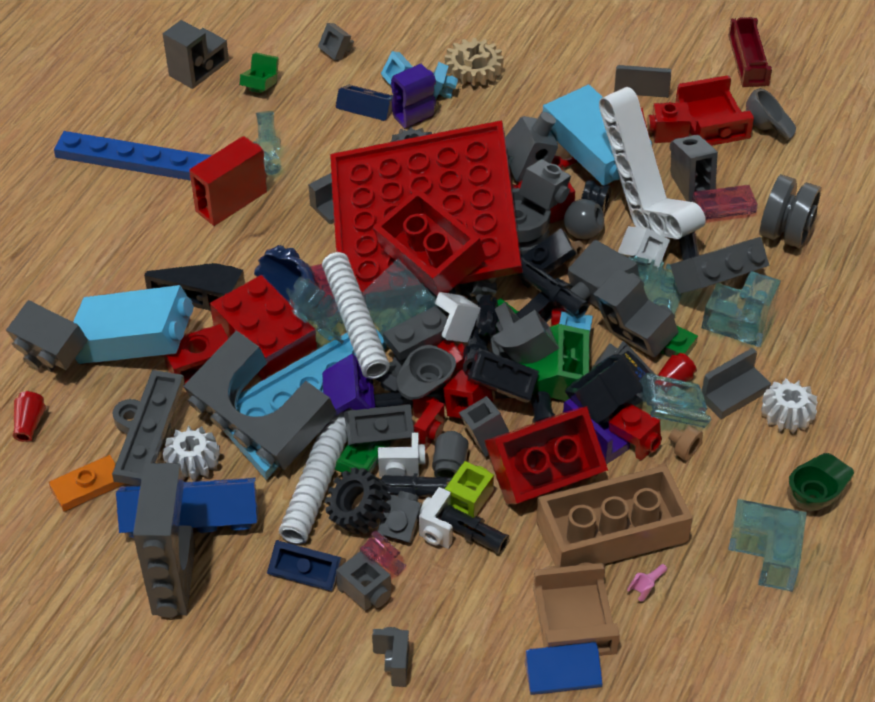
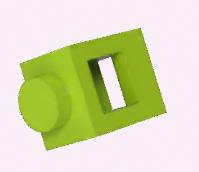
M464 461L445 488V490L451 492V505L472 517H476L494 490V474L482 466H475Z

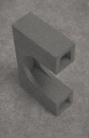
M236 330L183 386L190 396L187 401L199 413L208 412L211 415L210 419L221 430L225 431L229 428L234 432L233 437L243 447L248 448L251 445L255 448L257 456L269 466L275 463L282 470H285L337 412L330 397L307 381L279 409L268 415L253 417L238 412L237 401L241 391L267 364V360L258 345Z
M144 463L133 537L152 615L166 618L176 615H187L195 541L192 526H179L184 488L180 463Z

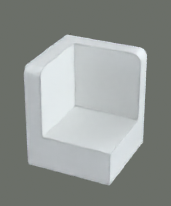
M628 226L618 253L627 257H634L652 267H659L670 240L648 228Z
M439 292L435 304L450 313L443 329L442 337L446 340L468 343L481 308L464 296Z

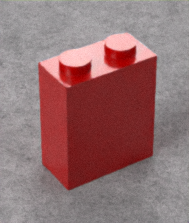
M242 136L189 169L195 211L213 226H216L267 193V175L264 166L265 155L259 144L253 143L245 136Z

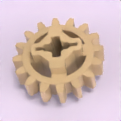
M473 38L472 42L462 39L461 45L453 43V49H447V55H445V65L449 66L447 74H452L457 79L460 78L463 85L466 82H471V85L475 86L476 82L479 81L481 84L486 85V79L495 81V75H501V69L503 68L501 49L496 50V44L494 43L487 45V40L485 39L482 42L477 41L476 38Z

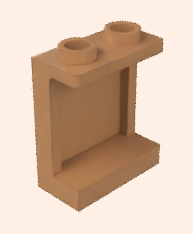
M585 562L576 566H548L534 571L533 591L544 648L596 642L599 656L617 654L620 634L618 624L613 623L604 583L605 567L603 563L592 564Z

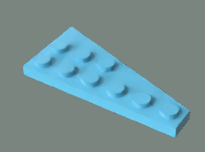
M377 331L381 345L385 350L387 345L383 340V336ZM346 333L240 393L237 401V411L253 417L268 415L279 409L305 381L323 392L322 372L352 353L356 356L348 334ZM229 428L224 431L266 480L278 468L275 463L272 466L264 463L257 456V450L251 445L248 448L243 447L233 437L234 432Z

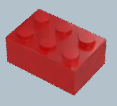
M419 188L373 226L380 247L437 296L439 292L448 293L486 260L480 238Z
M262 275L210 303L213 326L222 324L228 338L237 330L260 347L267 360V364L257 373L262 380L317 350L315 328Z
M587 406L575 408L484 440L506 504H517L608 471Z

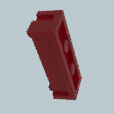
M740 17L737 20L736 18L731 19L728 33L742 87L769 86L772 67L768 66L758 32V19L753 17Z

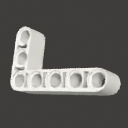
M625 87L601 98L599 101L601 116L634 225L636 227L648 228L663 237L680 239L704 227L706 222L705 215L698 204L668 199L666 197L636 93L630 87Z

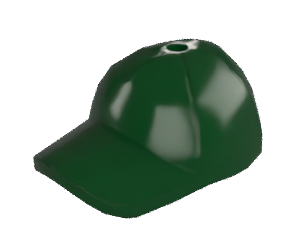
M823 453L794 469L789 476L790 495L795 504L805 511L821 510L837 500L852 479L854 470L834 455Z

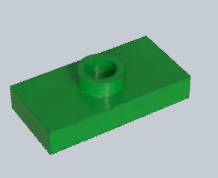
M391 441L347 445L336 461L335 470L342 473L347 470L351 473V468L356 467L359 470L364 468L371 473L378 463V448L389 447Z

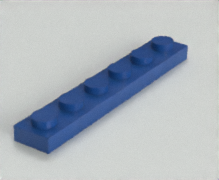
M68 131L62 133L54 148L55 158L190 181L189 169L212 156Z

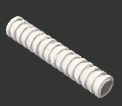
M341 252L329 254L323 260L322 267L362 374L369 379L382 377L388 372L390 364L381 345L348 256Z
M350 407L334 416L316 437V442L312 447L313 450L309 454L303 474L299 478L296 490L292 495L293 498L279 527V534L288 542L302 544L308 540V534L312 530L315 517L319 512L325 492L329 487L328 484L331 482L332 475L335 472L336 461L340 457L344 444L347 441L344 412L352 410Z

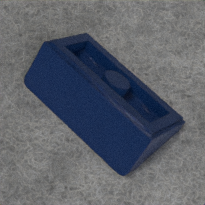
M349 84L338 89L336 108L385 121L392 113L393 95Z
M276 540L267 574L333 591L337 583L336 570L345 563V558Z

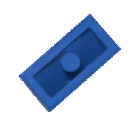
M596 642L526 650L525 668L530 695L602 687L599 651Z

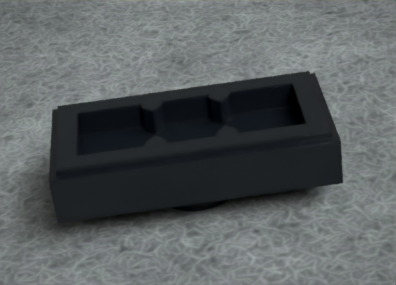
M559 229L523 256L549 274L577 253L566 233ZM520 277L522 283H523L527 288H529L530 286H532V285H530L528 282H526L524 279H522V278Z
M480 348L476 351L468 381L527 403L531 400L539 371Z

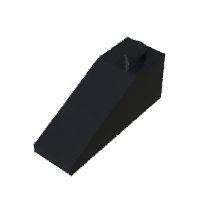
M217 263L146 271L144 275L147 289L180 285L187 297L191 299L194 307L211 311V302L245 284L243 269Z

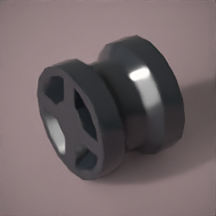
M588 180L581 199L593 200L601 206L603 213H605L611 197L612 186H599L595 181Z

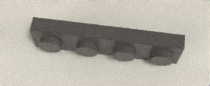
M156 370L151 371L113 470L114 482L140 486L143 464L156 462L185 383L183 375Z

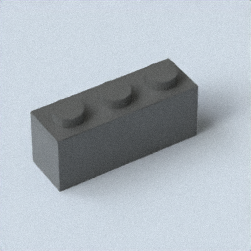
M761 237L670 264L679 294L704 288L770 266Z

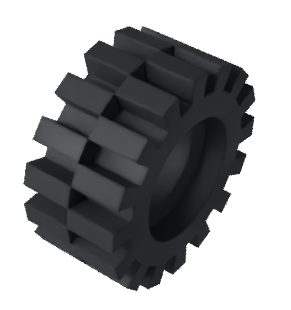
M355 467L351 468V473L347 470L342 473V480L337 477L333 481L337 485L335 488L329 487L328 493L332 495L325 499V503L329 505L325 510L330 515L329 519L350 533L360 535V531L364 534L368 533L369 526L375 529L378 526L376 522L378 518L383 521L386 515L382 511L383 509L389 510L390 504L385 501L391 499V495L387 492L389 488L383 483L384 481L364 468L359 470ZM364 492L360 504L352 510L355 499Z

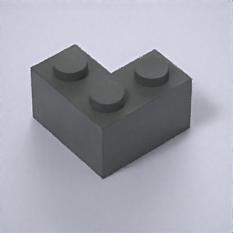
M180 20L163 33L169 76L191 89L195 88L229 62L227 40L205 28L198 29Z
M617 269L593 294L610 333L655 358L679 332L674 320L675 315L665 305L658 306L649 300L644 290V282L634 273L628 274Z
M30 300L26 302L6 329L13 339V347L23 353L25 363L38 370L42 367L50 372L56 366L67 370L88 341L78 324Z

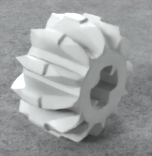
M786 378L782 384L773 382L770 389H766L763 395L762 416L767 417L768 426L778 425L779 432L784 428L789 429L792 434H794L797 428L805 431L809 423H812L816 417L817 396L812 394L811 386L801 387L800 380L795 384L790 383Z
M188 425L185 432L175 429L174 437L166 438V448L163 449L164 462L180 463L183 480L190 477L195 482L199 475L208 478L209 470L217 469L220 449L212 432L206 433L202 426L193 431Z

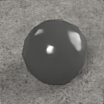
M579 199L572 202L564 214V225L568 233L576 239L587 240L596 237L604 227V214L601 206L589 199Z

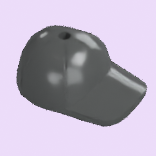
M762 88L756 89L750 94L746 102V111L750 110L754 116L753 125L760 130L775 128L786 140L791 139L796 132V126L776 98Z
M420 346L407 357L397 375L396 386L401 395L410 400L422 398L429 393H436L444 388L450 380L456 367V360L451 353L449 354L437 346Z

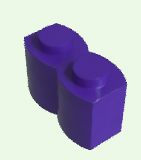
M422 63L393 75L391 79L393 116L404 129L434 115L436 99L433 93L436 78L433 72L428 70Z

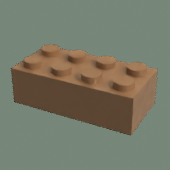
M667 465L538 497L536 521L555 566L566 567L576 566L585 562L606 564L688 542L693 518Z

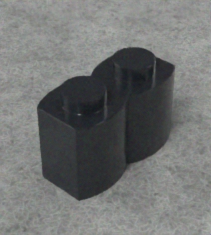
M613 354L597 364L589 373L573 382L565 390V393L579 408L587 406L591 419L598 425H602L613 417L612 413L618 406L625 407L633 403L637 399L636 394L642 390L643 386L626 357Z

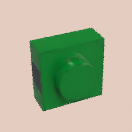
M677 326L679 332L660 353L668 357L679 353H684L688 356L697 344L698 335Z

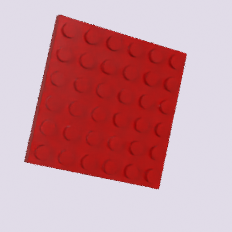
M502 120L330 154L336 252H341L348 256L365 302L430 290L380 247L373 230L375 224L418 188L480 238L486 260L459 284L523 273Z

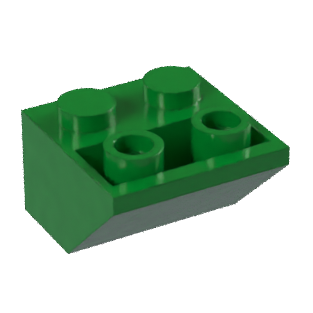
M557 324L550 326L559 349L537 362L522 365L539 371L533 394L538 395L537 392L545 391L550 394L551 398L567 401L569 398L565 390L577 379L589 373V330Z

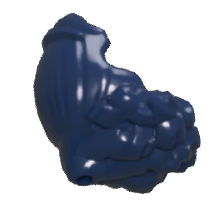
M277 245L270 250L267 249L264 256L258 260L259 265L255 268L254 275L257 277L262 275L295 309L308 305L310 297L316 289V279L310 265L300 259L299 254L294 248L286 249L283 245Z

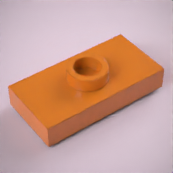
M110 454L49 481L50 489L63 512L125 484L114 482L112 473L116 464Z

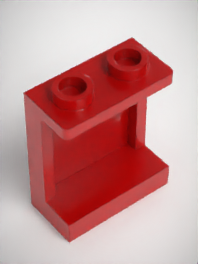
M729 75L680 83L677 87L675 103L687 102L691 119L689 132L691 136L699 135L711 146L751 138L754 116L750 110L741 112L730 92L731 78Z

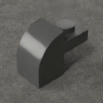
M506 303L495 308L499 322L496 323L499 333L492 337L513 361L520 364L534 363L559 349L550 326L536 310L520 319Z

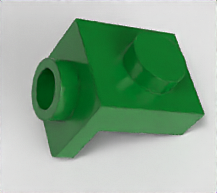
M257 52L253 53L251 69L240 74L239 85L249 87V91L262 93L277 84L279 58Z

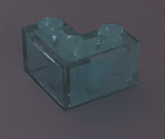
M750 271L742 290L717 283L705 307L702 328L761 348L772 323L781 280Z
M741 499L737 500L728 550L762 557L758 585L793 592L800 567L807 512Z

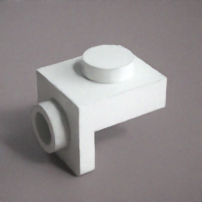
M412 433V447L378 448L379 478H382L384 475L414 476V473H417V476H419V464H425V444L418 445V433Z
M439 487L432 498L427 497L422 504L419 516V536L423 537L430 544L440 545L448 549L452 544L453 527L451 524L440 519L446 507L451 505V492Z

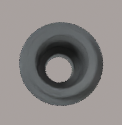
M447 431L436 438L432 469L434 470L435 477H447V482L451 481L467 458L469 443L460 433Z

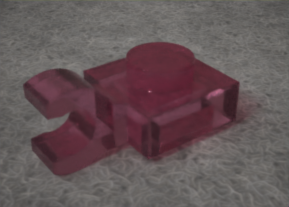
M374 531L371 534L374 539L370 537L361 546L360 552L369 560L379 562L387 570L398 576L407 566L397 558L401 552L381 533Z

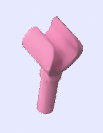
M661 564L647 575L637 573L628 586L627 591L629 592L631 589L638 590L641 593L638 600L644 601L652 590L655 580L667 571L666 565Z

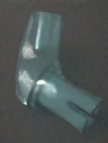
M274 111L257 112L259 138H256V141L253 143L259 144L264 151L266 175H274L281 169V161L278 157L281 139L275 133Z

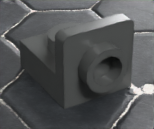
M395 627L373 629V652L385 654L384 670L385 672H391V685L406 687L409 630H400Z

